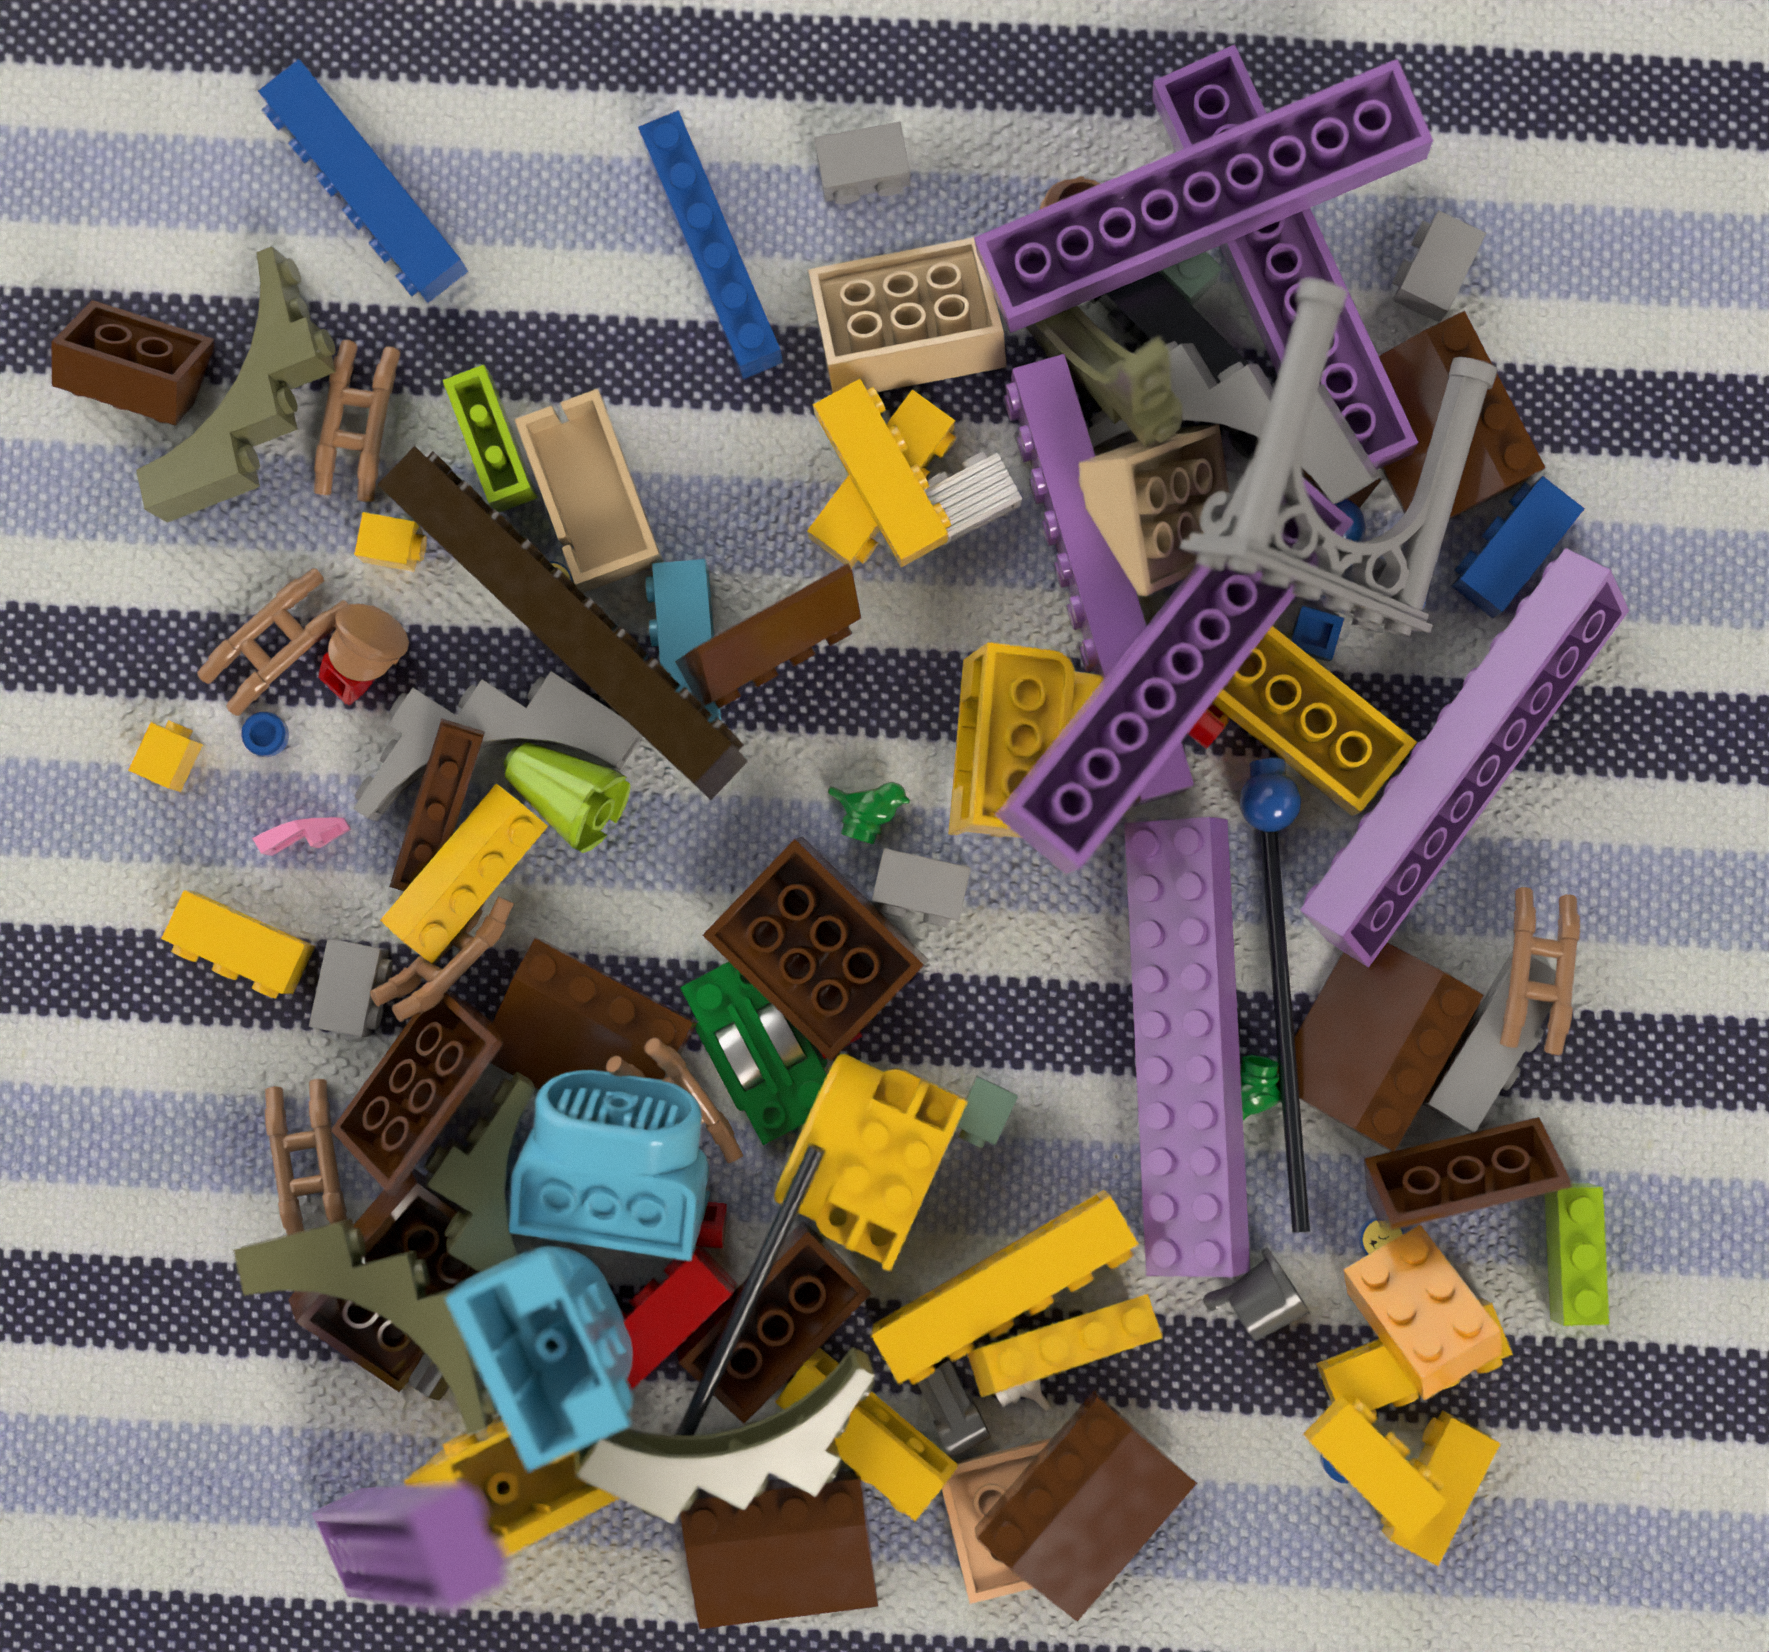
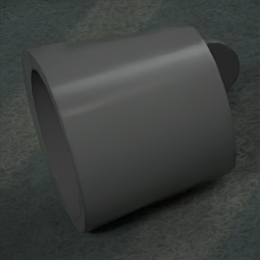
M1268 1247L1261 1251L1264 1260L1252 1268L1251 1271L1247 1272L1232 1285L1211 1291L1203 1298V1303L1209 1311L1217 1310L1229 1301L1235 1313L1255 1341L1310 1314L1298 1291Z

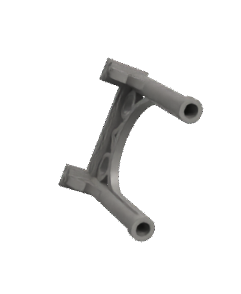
M1302 279L1295 299L1299 303L1254 460L1250 462L1234 495L1221 491L1215 493L1207 500L1200 517V525L1204 534L1191 532L1189 540H1182L1180 549L1197 555L1196 563L1201 566L1223 570L1226 563L1228 568L1241 573L1255 575L1256 571L1262 573L1260 581L1283 588H1287L1288 584L1294 586L1292 594L1310 600L1318 601L1322 597L1325 599L1324 607L1353 618L1351 625L1356 628L1377 632L1380 625L1384 626V631L1403 637H1410L1412 630L1430 633L1433 624L1427 622L1429 614L1422 611L1485 394L1487 389L1493 387L1497 368L1476 359L1453 358L1448 374V384L1427 456L1409 508L1396 525L1374 539L1362 542H1353L1332 531L1314 510L1304 486L1301 453L1306 427L1347 291L1338 285L1326 281ZM1285 493L1287 503L1281 504L1283 494ZM1294 515L1298 524L1299 535L1296 543L1290 548L1283 542L1282 527L1285 521ZM1315 550L1318 568L1300 560L1307 558ZM1380 555H1383V557L1385 558V560H1383V559H1381V558H1378V557H1379ZM1351 564H1353L1352 572L1355 583L1342 578L1344 571Z

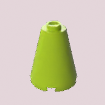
M530 742L522 746H515L508 753L504 761L506 780L572 848L581 853L593 850L607 837V834L601 830L609 819L617 823L629 798L630 783L625 780L627 777L619 771Z

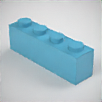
M706 559L652 563L653 576H646L648 603L655 602L657 618L656 620H649L651 646H659L660 664L681 685L676 691L679 693L683 687H686L692 693L675 661L714 637L709 566ZM714 702L705 706L712 714L708 719L710 723L716 717L721 720V710L717 708Z

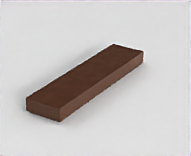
M441 718L389 887L405 891L453 835L485 731Z

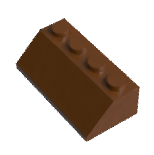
M847 563L702 643L676 660L675 663L694 696L703 703L704 707L714 702L717 708L720 709L741 697L738 688L749 681H752L755 688L778 676L779 674L775 667L789 660L792 667L816 655L812 648L815 644L826 639L828 645L832 646L853 634L849 625L860 620L861 613L852 569Z
M1540 1117L1364 1158L1368 1199L1379 1226L1390 1230L1572 1187L1571 1179Z
M804 1220L785 1239L713 1395L743 1424L774 1395L872 1294L870 1289L838 1253ZM746 1280L678 1348L679 1364L698 1382H700Z

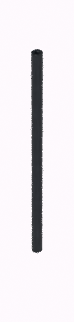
M1260 831L1292 1233L1310 1232L1278 831Z
M810 1143L675 1436H695L826 1153L825 1149L816 1144ZM641 1509L645 1514H647V1515H649V1516H652V1517H657V1516H655V1515H653V1514H651V1513H649V1512H647V1511Z

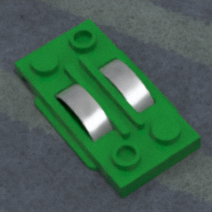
M730 962L680 987L698 1021L695 1028L736 1108L739 1111H745L762 1145L805 1124L827 1077L824 1068L827 1066L828 1061L823 1058L819 1049Z

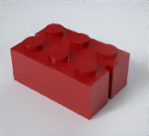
M698 1247L693 1252L691 1261L674 1258L663 1270L668 1277L661 1283L655 1278L647 1283L630 1301L634 1309L628 1315L620 1309L625 1319L623 1323L632 1345V1367L627 1377L631 1390L726 1301L736 1288L738 1283L704 1247Z

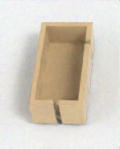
M598 389L560 402L564 413L569 421L562 424L552 406L514 419L557 538L564 546L561 548L574 584L582 593L652 568V563L664 562L605 401Z

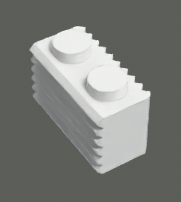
M981 452L962 463L963 471L951 477H948L946 472H943L927 480L929 488L924 490L932 506L938 502L941 504L952 525L946 529L948 532V542L943 544V546L1021 506L1022 497L998 453L987 457L985 452Z

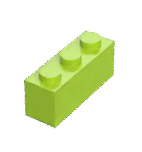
M485 365L442 380L488 504L500 513L537 499L536 491L495 382Z
M1571 1183L1572 1187L1544 1194L1550 1320L1562 1326L1610 1325L1603 1187L1590 1183Z

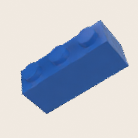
M1544 476L1540 477L1532 485L1525 481L1508 501L1514 508L1505 519L1498 515L1481 535L1487 542L1477 554L1469 550L1454 569L1459 574V577L1451 586L1492 619L1506 609L1585 509Z

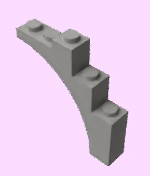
M1176 341L1165 345L1170 351L1171 390L1182 403L1183 420L1223 424L1260 438L1274 389L1258 364L1243 366L1241 362H1238L1217 376L1221 381L1218 384L1193 343L1180 344L1178 346ZM1319 385L1303 439L1301 466L1313 477L1332 504L1344 501L1381 476L1325 385ZM1103 410L1090 419L1093 426L1087 429L1093 448L1103 447L1132 431L1123 419L1114 425Z
M550 671L546 679L541 676L533 684L527 695V699L531 701L527 708L484 680H481L477 687L472 684L465 691L458 704L462 708L458 716L415 688H412L409 694L402 693L390 710V715L393 718L388 725L403 735L399 741L393 739L386 746L380 757L383 765L374 778L369 776L360 785L355 795V798L359 801L353 809L368 819L378 821L395 799L424 775L441 718L485 731L480 748L518 742L553 744L590 754L619 770L622 769L643 736L623 717L552 671Z

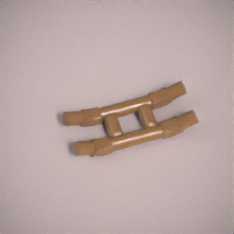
M342 340L337 356L333 361L335 373L330 374L329 377L330 385L324 419L315 455L314 493L320 495L332 494L333 473L335 472L337 455L336 447L362 451L360 452L358 463L357 500L373 502L375 500L376 479H378L380 462L379 454L390 394H392L396 368L401 353L394 347L384 348L380 363L377 364L374 374L373 391L348 388L358 346L353 341ZM344 405L370 408L365 434L340 430Z
M312 568L300 578L294 579L276 594V597L228 640L225 639L210 654L206 663L197 672L198 677L203 682L211 684L223 669L227 668L241 654L240 652L256 667L258 671H255L237 689V693L226 704L227 709L232 714L240 716L270 686V683L317 641L322 640L327 634L336 629L333 627L336 623L335 617L341 608L348 605L345 600H341L328 611H324L305 626V629L288 611V609H291L304 599L309 592L324 582L322 574L316 568ZM275 622L291 642L271 659L255 639Z
M1521 887L1515 890L1513 930L1515 935L1509 995L1506 999L1500 1044L1511 1048L1518 1047L1521 1030L1524 1027L1527 1015L1528 999L1551 1002L1553 1005L1550 1009L1544 1051L1554 1055H1562L1572 1019L1573 1007L1571 1003L1577 941H1579L1580 916L1578 915L1577 898L1569 894L1559 897L1557 940L1533 937L1536 928V908L1534 907L1533 890L1528 887ZM1531 954L1557 959L1554 985L1529 981Z
M498 896L489 916L486 915L482 926L475 932L476 935L473 937L468 933L477 925L483 913V903L433 964L420 955L408 968L405 967L399 974L390 978L388 982L371 990L370 995L373 1002L380 1006L394 998H401L411 993L421 983V979L424 978L428 982L421 989L411 993L410 997L392 1006L394 1015L399 1021H403L418 1012L423 1013L436 1006L444 998L443 994L488 947L491 948L500 939L506 927L505 922L514 903ZM453 946L461 950L443 969L435 965Z
M657 1038L649 1040L646 1043L645 1052L657 1061L658 1066L668 1075V1077L661 1080L680 1086L694 1096L701 1108V1124H706L705 1127L712 1135L716 1145H719L727 1163L729 1164L740 1159L743 1153L734 1137L735 1133L729 1121L712 1103L686 1067V1062L680 1054ZM614 1056L607 1062L606 1068L612 1075H630L645 1078L640 1070L632 1064L626 1063L619 1056Z
M325 1079L309 1081V1116L313 1130L288 1135L283 1088L274 1086L265 1089V1125L272 1153L279 1197V1213L287 1235L304 1231L298 1196L323 1192L324 1209L330 1224L348 1220L343 1191H341L331 1131L332 1122L330 1103L328 1102L327 1081ZM316 1148L320 1174L294 1179L290 1152Z

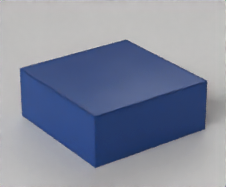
M1302 605L1299 608L1290 640L1309 656L1330 662L1333 659L1345 618Z

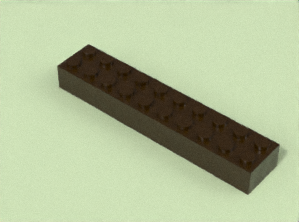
M414 446L377 484L710 800L748 762L739 752L744 744L718 717L710 723L708 719L712 714L686 687H683L678 693L676 690L681 685L654 657L645 662L649 655L622 627L613 632L618 626L591 598H587L559 568H555L528 539H524L497 510L492 509L466 481H462L435 452L432 451L426 457Z

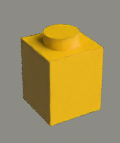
M362 512L354 556L363 563L415 572L417 561L424 559L427 537L422 535L423 529L415 521Z
M168 720L166 726L163 727L150 722L128 771L168 789L181 792L203 744L190 739L193 730Z

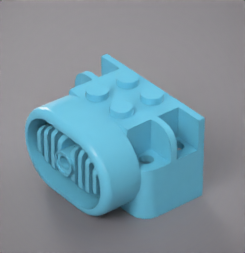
M573 1071L549 1080L537 1094L534 1127L530 1130L513 1170L509 1233L691 1261L710 1198V1191L705 1190L709 1178V1164L704 1152L699 1148L702 1112L698 1101L688 1091L670 1082L630 1075L615 1076L610 1072Z
M539 1248L532 1252H525L464 1280L445 1297L527 1471L629 1427L632 1424L628 1412L632 1407L633 1396L627 1382V1377L632 1367L631 1340L623 1323L625 1319L604 1275L589 1258L568 1248Z

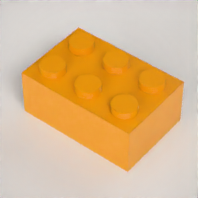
M1421 1224L1343 1269L1347 1294L1423 1400H1426L1502 1354L1501 1330Z

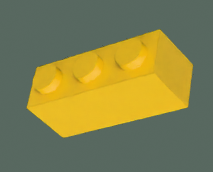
M188 890L183 891L161 938L174 945L171 950L172 953L196 962L199 956L214 963L212 971L232 980H237L238 975L244 976L254 981L252 985L253 990L275 999L279 993H294L315 948V945L205 895Z
M1340 1395L1303 1435L1410 1542L1448 1503L1438 1492L1444 1484L1425 1465L1416 1470L1405 1459L1411 1451L1392 1432L1383 1437L1372 1426L1378 1418L1359 1399L1350 1404Z
M1443 1410L1438 1419L1432 1418L1426 1426L1422 1436V1442L1425 1445L1418 1459L1412 1458L1409 1463L1416 1470L1425 1465L1444 1484L1438 1492L1448 1503L1410 1542L1383 1515L1381 1517V1523L1384 1524L1381 1531L1390 1541L1436 1566H1439L1501 1444L1492 1436Z

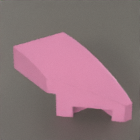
M309 818L281 824L252 839L261 854L273 856L304 837L311 847L321 848L348 832L351 828L345 818Z

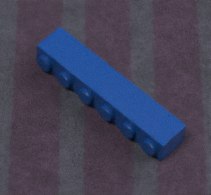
M300 59L296 60L258 90L267 103L261 109L278 131L284 126L294 137L288 144L304 164L312 159L320 169V172L315 177L331 197L336 193L341 195L347 203L341 210L355 228L360 230L363 226H366L374 236L368 243L384 263H387L390 259L395 262L401 270L395 277L411 297L419 292L423 299L429 303L468 272L460 257Z
M679 110L638 126L643 145L742 378H748L783 363L778 342Z

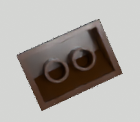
M92 300L51 341L52 386L71 392L76 396L87 397L112 405L116 409L128 410L152 418L157 422L176 426L195 404L214 349L215 339Z

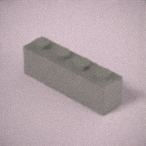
M1513 951L1468 1022L1422 1103L1465 1131L1475 1133L1478 1127L1484 1129L1492 1120L1497 1110V1106L1493 1102L1501 1089L1508 1090L1517 1079L1520 1067L1516 1065L1525 1050L1531 1052L1539 1043L1544 1033L1540 1026L1548 1012L1550 1013L1551 1006L1553 1005L1551 1002L1528 999L1527 1015L1524 1027L1521 1030L1518 1047L1511 1048L1500 1044L1506 999L1509 995ZM1531 956L1529 981L1554 985L1556 971Z

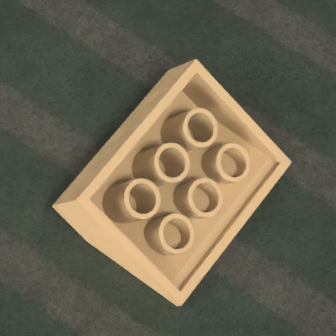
M974 237L808 269L832 393L858 379H861L866 390L874 387L877 392L1006 367L1003 327L994 293L976 252Z
M1219 424L1181 427L1169 439L1163 442L1156 440L1146 448L1140 441L1079 462V484L1084 494L1086 509L1138 595H1149L1186 578L1197 564V555L1180 549L1182 540H1189L1191 532L1204 534L1200 525L1201 512L1205 503L1212 495L1221 491L1230 494Z

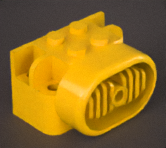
M987 642L963 659L948 835L972 832L990 834V836L998 838L1004 836L1022 838L995 814L1104 680L1102 675L1074 671L1071 660L1065 654L1055 650Z
M847 1054L837 1056L774 1192V1200L778 1204H782L808 1145L812 1143L826 1150V1153L798 1213L816 1221L818 1229L827 1238L844 1245L846 1249L852 1252L857 1251L882 1263V1268L891 1271L967 1104L966 1098L904 1069L892 1068L881 1071Z
M501 1415L493 1418V1422L485 1430L470 1435L464 1433L443 1443V1450L426 1461L425 1466L417 1469L410 1477L403 1480L405 1486L465 1483L468 1491L474 1489L478 1493L486 1511V1518L481 1520L489 1539L495 1537L498 1540L506 1557L620 1499L576 1477L575 1451L527 1471ZM501 1482V1488L497 1492V1484Z

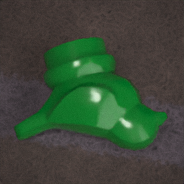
M896 782L885 783L875 789L854 793H846L832 786L828 790V794L837 799L846 811V815L841 820V823L844 824L840 834L870 844L875 843L877 834L881 835V825L893 819L897 808L903 804L910 803L904 787Z
M1248 1055L1242 1058L1240 1074L1243 1121L1249 1115L1261 1113L1280 1102L1282 1103L1281 1089L1276 1085L1279 1080V1074L1277 1073L1278 1063L1275 1060L1256 1055Z

